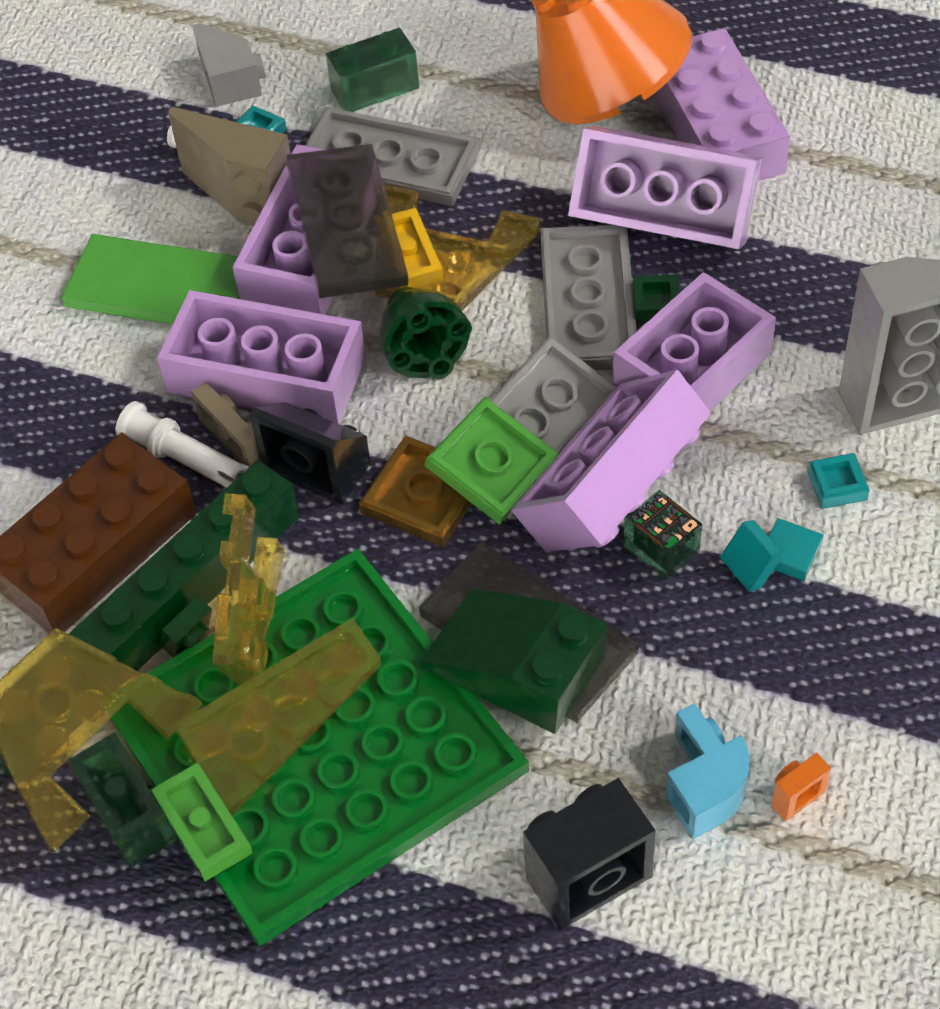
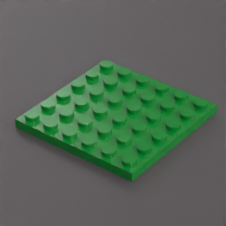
M359 549L354 550L100 700L104 712L154 787L197 762L203 769L246 837L253 852L251 855L214 876V879L259 947L529 772V761L475 694L420 667V660L433 644V641Z

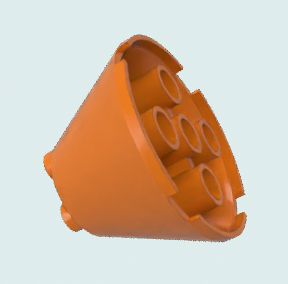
M532 0V5L536 12L540 99L548 114L560 122L568 124L593 123L621 114L619 106L631 101L640 94L645 101L675 75L690 51L692 31L686 17L664 0Z

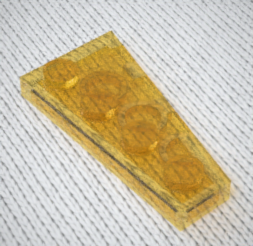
M351 618L174 725L175 731L195 763L198 762L230 814L233 815L381 666V657L354 619Z

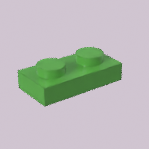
M198 762L151 789L155 801L205 882L253 853L246 837Z

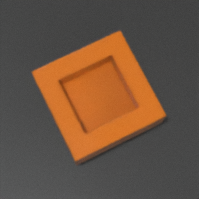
M817 752L803 763H800L798 760L789 763L775 778L772 808L785 822L826 792L831 767Z

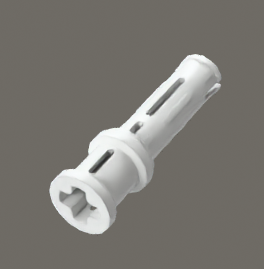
M138 401L129 403L117 420L115 428L117 436L122 432L133 441L146 447L147 451L156 458L168 456L226 488L239 477V474H243L249 468L247 465L241 464L180 432V427L176 421L167 417L161 419L149 413L146 406Z

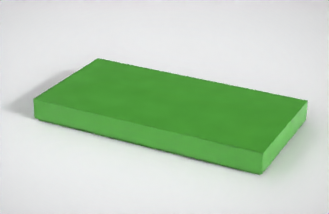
M92 234L61 298L64 306L68 308L173 324L189 290L240 299L232 268L238 256Z

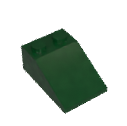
M471 589L420 660V667L556 734L604 659L608 624L563 602Z

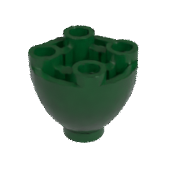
M402 287L390 295L387 307L382 315L379 334L383 354L392 370L409 378L432 377L434 379H442L451 374L454 364L467 348L472 325L457 304L449 297L431 289Z

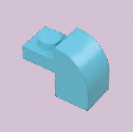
M694 703L676 713L675 738L690 761L667 772L666 798L693 839L727 822L738 811L745 797L750 765L749 751L742 735L725 743L722 731L716 721L711 717L705 719Z

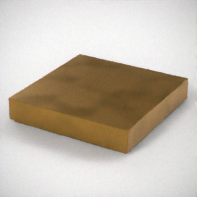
M405 435L360 501V513L444 548L472 503L424 466L426 458L436 447Z

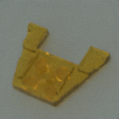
M387 184L381 185L378 218L412 208L417 209L419 205L418 191ZM502 210L487 242L425 228L442 266L444 281L419 288L431 289L449 297L463 311L538 235L540 231V218ZM378 238L374 278L376 296L389 299L390 295L399 289V286Z
M225 493L223 514H230L233 517L229 541H221L220 562L228 570L225 593L217 594L213 664L235 684L256 686L258 672H263L267 663L268 645L266 637L274 613L275 597L284 562L285 549L276 538L257 537L252 568L248 560L256 508L246 495Z
M57 628L50 632L0 679V754L47 848L53 854L90 817L52 779V776L127 703H130L167 740L203 705L197 697L188 693L183 694L162 684V680L148 673L142 674L116 661V657Z

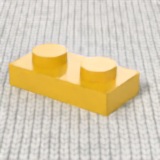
M416 208L374 219L376 233L399 288H419L444 281L442 266Z

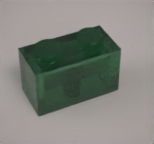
M400 27L325 53L330 89L343 110L355 112L420 88L416 51Z
M115 732L68 759L77 778L130 867L135 866L177 840L164 813Z

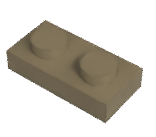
M207 382L191 391L199 420L241 464H245L248 467L257 460L260 461L251 420L245 422L239 416L238 410L231 398L225 393L219 395Z

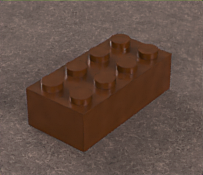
M121 432L0 535V593L54 638L58 639L197 514L188 481Z

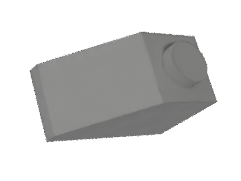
M201 23L192 25L198 54L215 106L218 107L262 96L259 79L266 77L261 55L252 54L248 40Z

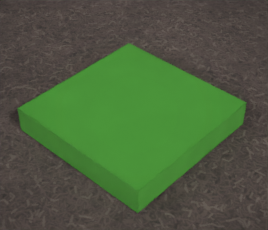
M484 396L426 458L424 466L500 525L511 512L512 507L559 453Z

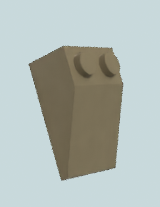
M171 106L168 115L183 174L236 219L254 226L291 156L288 136Z

